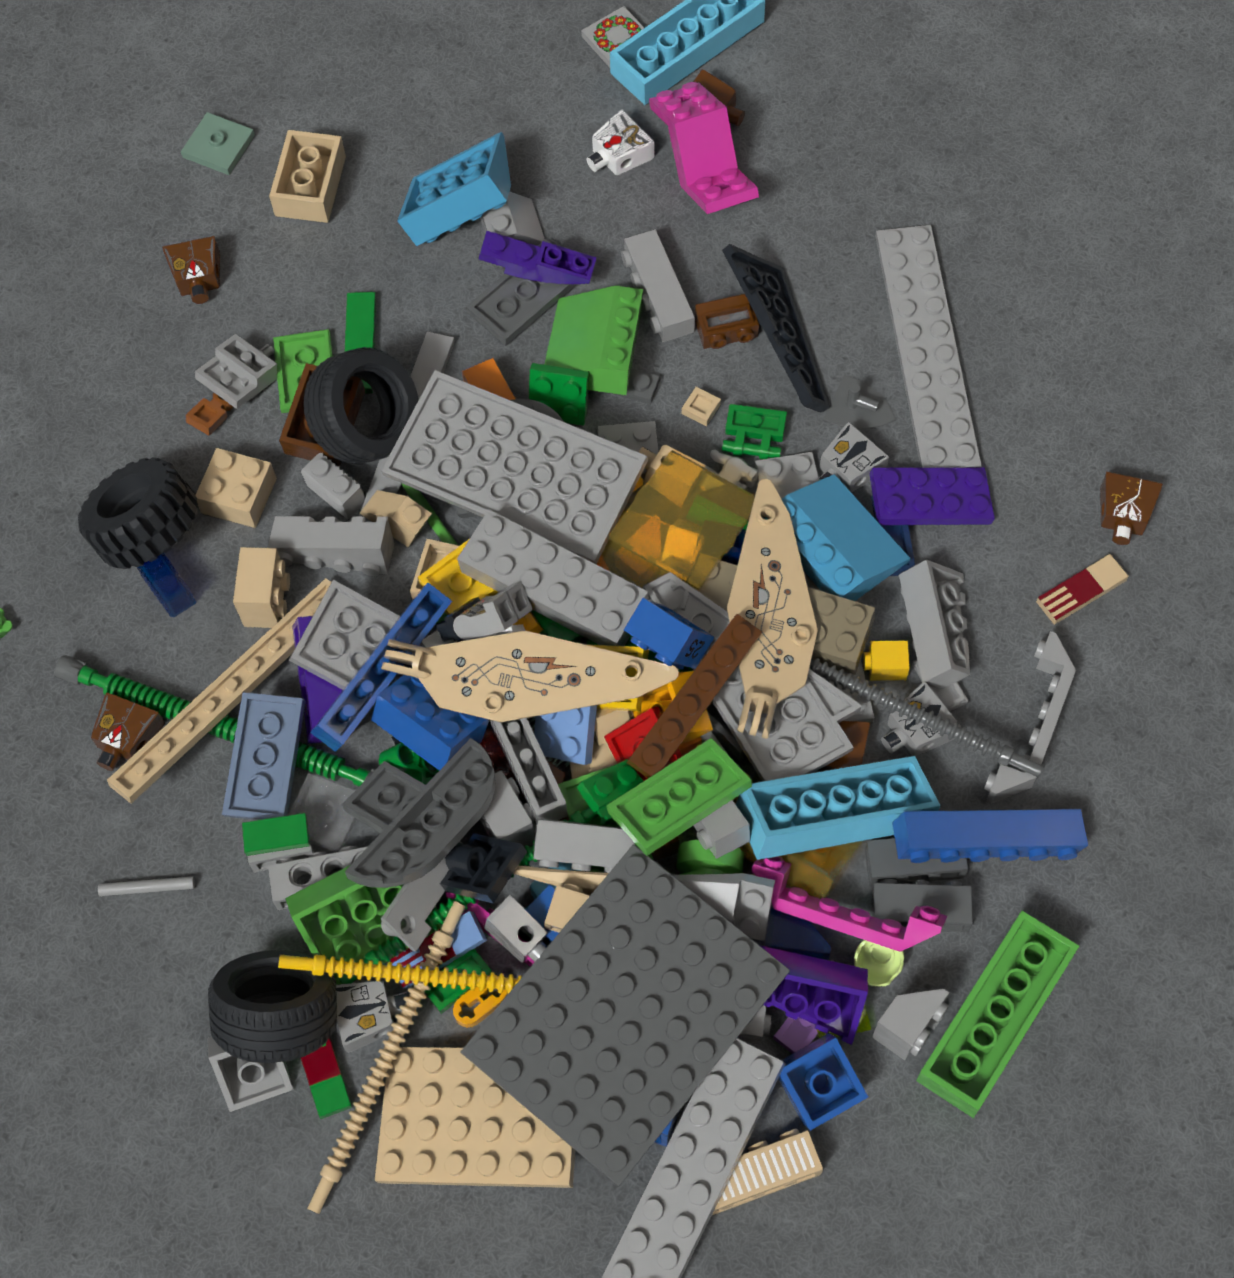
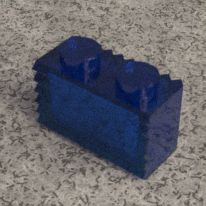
M164 553L159 555L158 559L152 562L147 561L143 566L137 567L145 583L153 591L170 617H176L197 603L190 588Z

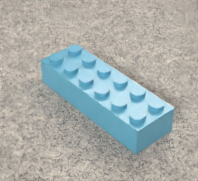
M685 0L610 52V73L638 100L646 105L649 103L650 98L656 97L661 91L668 90L762 24L765 15V0Z
M915 756L752 783V787L740 794L736 802L737 808L749 823V843L757 860L894 835L892 822L903 812L938 811L941 806Z

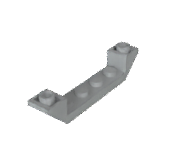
M1051 631L1047 641L1040 640L1034 657L1039 658L1036 669L1053 675L1048 688V692L1053 693L1050 702L1044 700L1038 718L1043 719L1041 728L1034 727L1028 745L1034 746L1031 755L1024 754L1023 756L1040 765L1043 762L1076 672L1057 634ZM1000 764L997 773L990 772L984 790L990 792L986 801L995 803L1030 789L1037 777L1021 769L1016 770Z

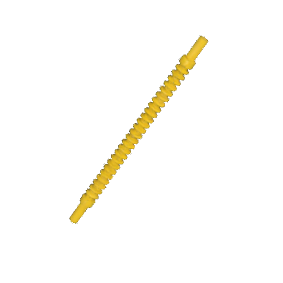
M318 954L314 955V958L280 955L278 968L312 971V975L323 976L325 972L329 974V977H332L333 973H337L339 978L343 974H347L349 979L356 975L358 980L362 976H366L368 981L372 977H376V981H380L381 978H385L386 982H390V979H395V983H399L400 980H404L405 984H408L409 981H414V985L423 982L424 986L432 983L433 987L440 983L443 988H446L449 984L452 989L459 985L462 990L469 986L471 991L478 987L480 992L484 991V988H488L490 993L497 989L498 993L507 990V994L523 977L519 975L518 978H514L513 974H510L506 978L503 973H500L499 977H497L494 972L487 976L485 971L478 975L475 970L468 974L466 969L462 973H458L456 968L453 969V972H449L447 967L443 971H439V967L430 970L429 966H425V969H420V965L411 968L410 964L402 967L401 963H397V966H392L391 962L383 965L382 961H379L378 964H373L372 960L364 963L363 959L356 963L353 958L346 962L344 957L337 961L334 956L326 959L325 955Z

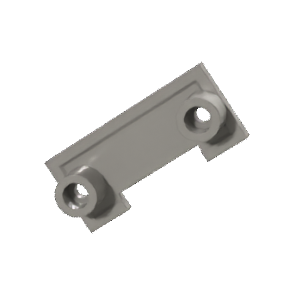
M445 857L422 878L404 884L381 918L383 932L389 936L399 937L412 951H417L431 930V927L425 920L445 891L440 885L449 871Z

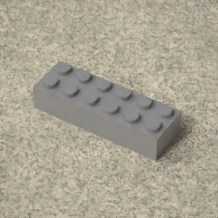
M488 509L457 558L462 573L498 592H501L511 584L521 581L534 611L598 645L625 646L631 636L624 631L625 626L642 598L649 599L648 591Z

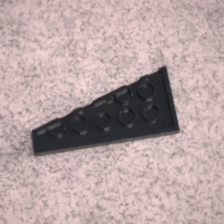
M729 244L722 249V252L795 388L800 402L806 408L820 413L830 408L783 267Z

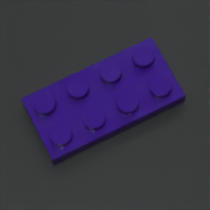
M872 468L869 473L876 518L880 525H990L995 519L985 468Z

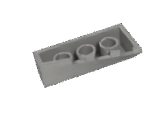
M926 559L899 574L901 594L907 610L906 618L913 638L912 645L918 660L919 676L922 679V683L926 682L930 686L943 689L970 675L968 641L963 638V631L967 629V619L961 615V606L966 604L965 594L960 592V584L964 583V574Z

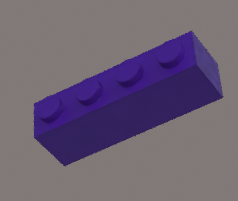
M313 616L297 617L292 625L295 648ZM297 665L301 698L306 701L304 721L307 744L320 743L322 741L310 732L343 690Z

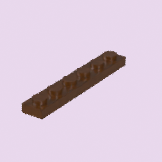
M736 614L627 763L647 778L661 771L762 631L739 614Z

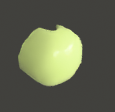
M863 940L855 951L854 966L868 969V985L887 986L903 969L904 951L898 952Z

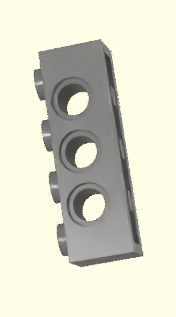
M347 846L339 849V852L336 853L316 852L308 855L305 859L284 858L278 860L276 864L268 865L272 901L277 910L288 909L286 897L328 877L330 871L335 868L343 869L351 865L367 847ZM301 875H312L308 883L303 885L297 884V880Z

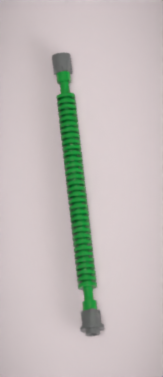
M67 655L61 656L55 667V677L76 685H80V683L87 686L96 685L103 688L104 695L110 693L159 712L161 717H166L169 720L175 718L192 702L116 673H111L108 677L98 674L96 669L87 666L88 663ZM226 715L208 733L234 743L238 719ZM299 741L295 767H302L306 771L309 770L325 778H331L333 781H338L340 777L353 781V785L358 787L375 771V769L369 771L361 767L355 769L346 766L345 758L330 754L327 751L324 752L313 746L309 747L308 744H302Z

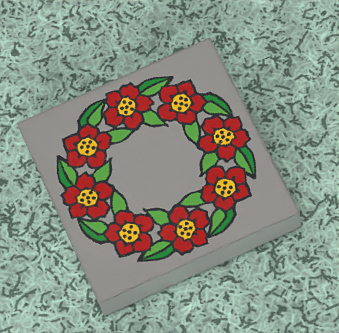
M623 6L581 30V35L610 68V52L643 30L644 27Z

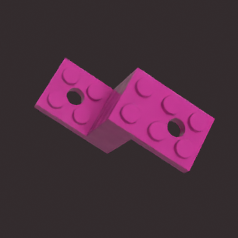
M697 82L686 83L678 90L661 91L656 97L649 99L651 110L668 125L680 186L706 214L759 197L757 186L738 169L727 108L722 102Z

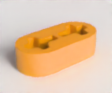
M475 987L473 991H467L455 1002L453 1007V1015L457 1023L466 1028L478 1025L493 1013L508 995L507 990H503L497 998L494 995H490L484 1001L482 998L488 994L487 988H484L482 992H480L478 987ZM477 1002L480 1003L473 1010L475 1014L473 1018L470 1019L468 1016L460 1017L463 1014L462 1006L467 1005L470 1008Z

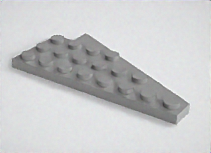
M671 572L643 586V589L648 591L649 600L669 607L714 636L713 641L701 659L702 661L730 623L727 611ZM739 665L712 700L762 782L814 773L851 752L854 747L838 723L860 712L862 708L857 701L809 669L805 686L776 704L767 739L761 738L767 716L765 713L761 714L756 736L749 735L754 711L750 709L743 733L738 732L737 729L745 700Z

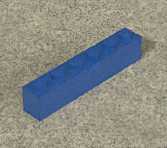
M427 582L310 733L336 752L374 705L378 694L385 690L397 673L381 669L383 662L400 666L404 665L386 659L384 657L385 651L392 650L410 655L413 654L412 652L388 646L389 639L419 646L452 601Z
M1081 809L906 811L892 822L898 859H910L912 863H922L930 859H940L941 862L948 863L957 861L960 858H970L972 862H981L994 857H1000L1001 861H1012L1019 857H1029L1031 861H1038L1049 856H1058L1059 860H1070L1076 858L1078 853L1088 846Z

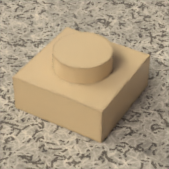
M695 387L682 407V414L707 426L720 407L721 399Z

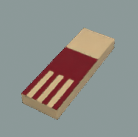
M1109 554L1039 596L1036 602L1055 625L1127 581L1129 576L1112 555Z

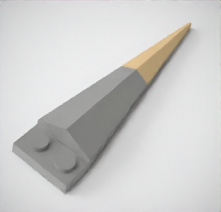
M518 865L513 874L553 886L564 887V884H572L582 888L583 894L590 896L609 873ZM744 873L672 875L749 938L765 940L775 880Z

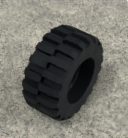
M155 457L151 459L143 458L139 459L136 463L130 462L126 464L122 469L118 468L112 472L110 477L104 478L99 483V486L90 492L88 500L84 501L81 506L82 511L78 515V527L85 540L109 566L122 569H130L132 566L140 567L147 561L152 562L158 559V556L162 553L166 554L176 542L179 543L183 539V534L190 530L192 520L196 518L198 501L195 492L172 463Z

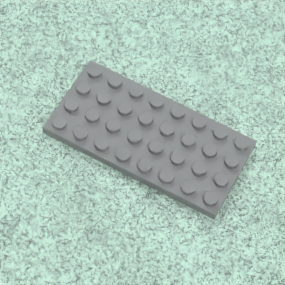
M435 370L381 472L388 478L478 516L484 517L488 509L578 556L597 564L648 462V458L644 454Z

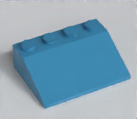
M499 132L413 177L397 221L416 246L424 242L431 243L440 234L446 231L453 232L462 223L470 219L472 221L477 220L484 212L492 208L498 209L507 202L511 181L503 133Z
M835 474L782 498L791 517L803 571L823 592L856 601L910 561V557Z

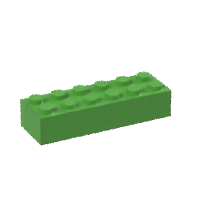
M1021 911L924 1065L916 1081L974 1118L1076 953L1079 945L1026 912Z

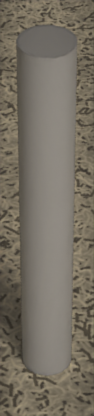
M194 876L103 883L98 884V895L112 896L195 889Z

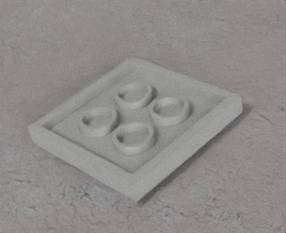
M333 580L289 661L343 690L400 616Z

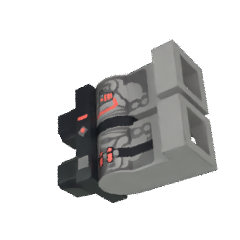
M520 581L509 585L495 596H486L481 600L479 597L470 599L446 616L445 621L437 625V629L443 642L453 639L454 642L477 639L505 631L533 609Z

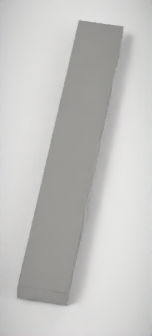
M432 332L426 333L411 373L419 399L433 372L436 370L444 373L455 344L454 337ZM388 457L379 460L362 509L377 490L400 495L403 487L402 483L384 476L381 472Z

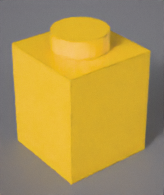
M908 641L870 642L869 652H864L863 668L864 670H869L870 681L907 680L909 672Z

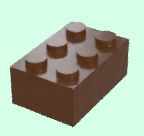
M306 363L279 442L284 453L287 455L311 461L318 453H323L324 456H327L328 460H331L337 467H340L342 461L335 459L319 446L307 425L304 414L305 388L309 377L316 370L317 365ZM352 376L347 381L343 392V407L348 420L353 426L366 392L362 379Z

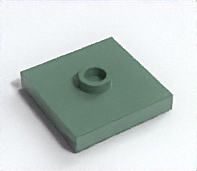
M207 112L181 150L182 158L230 175L254 138L255 133L251 128Z

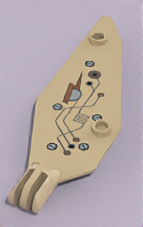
M762 479L758 483L727 605L729 622H731L736 614H739L762 631L739 663L745 700L737 731L743 733L750 709L754 711L749 735L756 736L761 714L765 713L767 716L761 737L765 739L769 737L776 704L803 688L806 684L818 632L791 517L773 483L768 479Z
M518 631L432 647H422L389 639L388 646L415 653V656L386 650L384 657L391 661L411 665L412 668L383 662L381 667L382 670L418 678L439 708L497 722H507L638 698L676 680L679 674L675 666H668L664 663L529 631ZM630 667L638 671L634 677L627 676L625 672Z

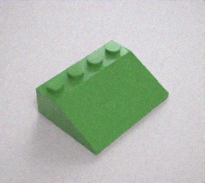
M611 286L559 298L544 365L588 371V390L627 395L642 312L643 289Z
M347 866L285 899L290 915L313 957L316 954L325 955L326 959L334 956L337 961L344 957L346 962L353 958L354 962L357 963L360 959L364 960L365 954L370 950L374 949L377 951L379 944L385 946L387 939L390 941L394 939V936H389L383 932L381 918L403 885L376 888L357 884L347 879L345 873L349 867ZM441 923L437 925V930L441 929ZM432 928V929L429 931V932H430L429 935L433 934V933H434L435 931H437V930H434V929ZM333 973L336 985H341L338 974Z

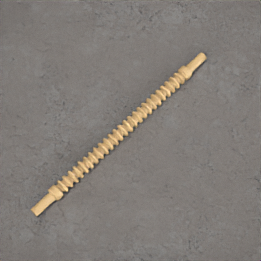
M454 901L440 931L437 930L432 938L434 944L428 946L430 953L424 954L426 961L425 963H420L422 969H425V966H429L430 970H434L438 964H443V961L440 959L442 956L447 955L445 949L450 948L454 940L452 934L465 909L464 905ZM419 982L413 988H408L410 995L409 997H404L405 1005H400L402 1012L395 1015L398 1020L396 1023L391 1024L393 1027L392 1032H387L389 1039L383 1041L384 1049H379L381 1056L374 1059L377 1062L376 1066L370 1067V1070L373 1072L371 1076H366L368 1083L362 1085L364 1092L358 1093L360 1100L353 1103L356 1108L354 1111L349 1112L351 1119L345 1120L347 1127L340 1130L343 1135L341 1138L336 1139L338 1146L332 1147L334 1154L333 1156H328L330 1162L328 1165L325 1164L320 1172L322 1179L307 1208L315 1213L320 1214L334 1182L338 1183L343 1174L340 1170L342 1167L347 1166L344 1161L346 1158L351 1157L349 1150L355 1148L353 1141L359 1140L357 1133L364 1130L361 1125L363 1122L368 1121L366 1114L372 1113L370 1106L371 1104H376L374 1098L376 1095L381 1094L378 1090L379 1087L385 1086L383 1079L384 1077H389L387 1070L393 1068L391 1061L397 1060L395 1053L402 1050L399 1045L401 1042L404 1043L406 1041L404 1034L410 1033L408 1026L414 1024L412 1017L418 1016L416 1009L422 1007L420 1000L426 999L424 992L430 990V986H424L423 982Z

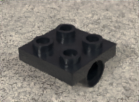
M474 833L467 844L458 842L446 855L445 861L449 871L440 885L446 892L494 903L527 851L520 843Z

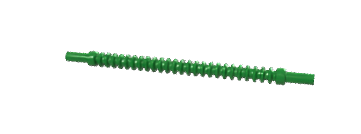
M588 807L582 812L577 810L570 815L571 819L568 822L588 824L599 814L597 812L594 813ZM535 840L532 841L533 845L531 847L525 845L527 853L519 866L530 867V861H538L533 859ZM455 894L456 897L454 899L448 898L447 904L441 902L439 909L433 908V913L428 915L425 922L431 929L437 930L439 923L443 925L454 901L468 909V904L470 902L476 904V900ZM394 936L392 941L386 940L385 946L379 944L377 951L372 949L367 952L363 961L368 963L369 960H372L373 964H378L379 961L383 963L385 960L390 962V957L392 955L398 957V951H406L407 945L399 937ZM343 974L339 980L342 984H351L357 980V976L353 975L349 979L347 974Z

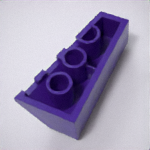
M760 946L790 970L788 975L765 1002L764 1006L769 1008L773 1005L784 1010L786 1016L795 1020L798 1017L815 1024V1029L826 1034L828 1031L841 1036V1041L852 1045L868 994V969Z

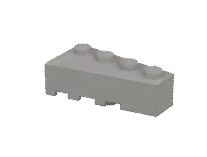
M275 516L268 548L277 549L280 559L285 561V566L297 563L304 564L311 569L329 567L342 573L354 570L362 571L368 576H378L379 574L388 575L395 543L388 517H377L376 522H365L366 519L364 517H352L351 522H342L336 517H325L321 522H316L312 517Z

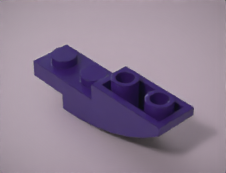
M486 231L479 260L505 267L504 274L518 278L554 284H589L596 257L542 241L541 247Z

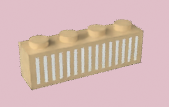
M794 1129L780 1135L781 1141L768 1145L767 1141H762L748 1147L749 1152L740 1156L712 1215L821 1175L823 1167L808 1130L799 1133L798 1129Z

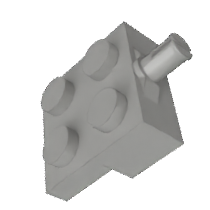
M234 334L215 348V357L195 371V379L238 409L277 379V363L268 358L274 354V349L272 346L269 347V344H266L260 350H257L237 334Z

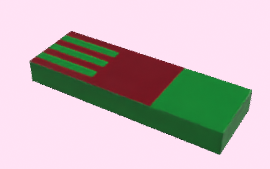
M329 1038L318 1050L301 1057L320 1119L352 1108L334 1048Z

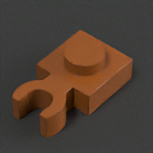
M213 393L211 401L203 398L186 414V423L210 436L227 419V411L231 410L233 406L225 400H221V397Z

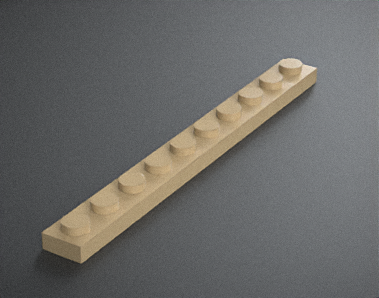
M325 578L107 779L108 785L132 804L241 702L243 692H252L294 652L295 644L292 625L297 617L314 615L331 581Z

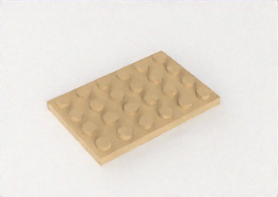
M401 1047L402 1050L395 1053L397 1060L391 1061L393 1068L387 1070L389 1077L385 1081L375 1181L377 1183L573 1188L575 1150L460 1053L463 1048Z

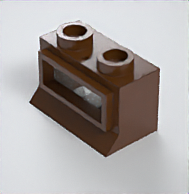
M745 294L695 305V323L703 349H719L729 343L738 341L746 343L758 337V320Z

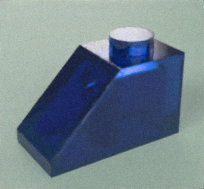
M770 908L765 947L829 960L831 946L810 921Z

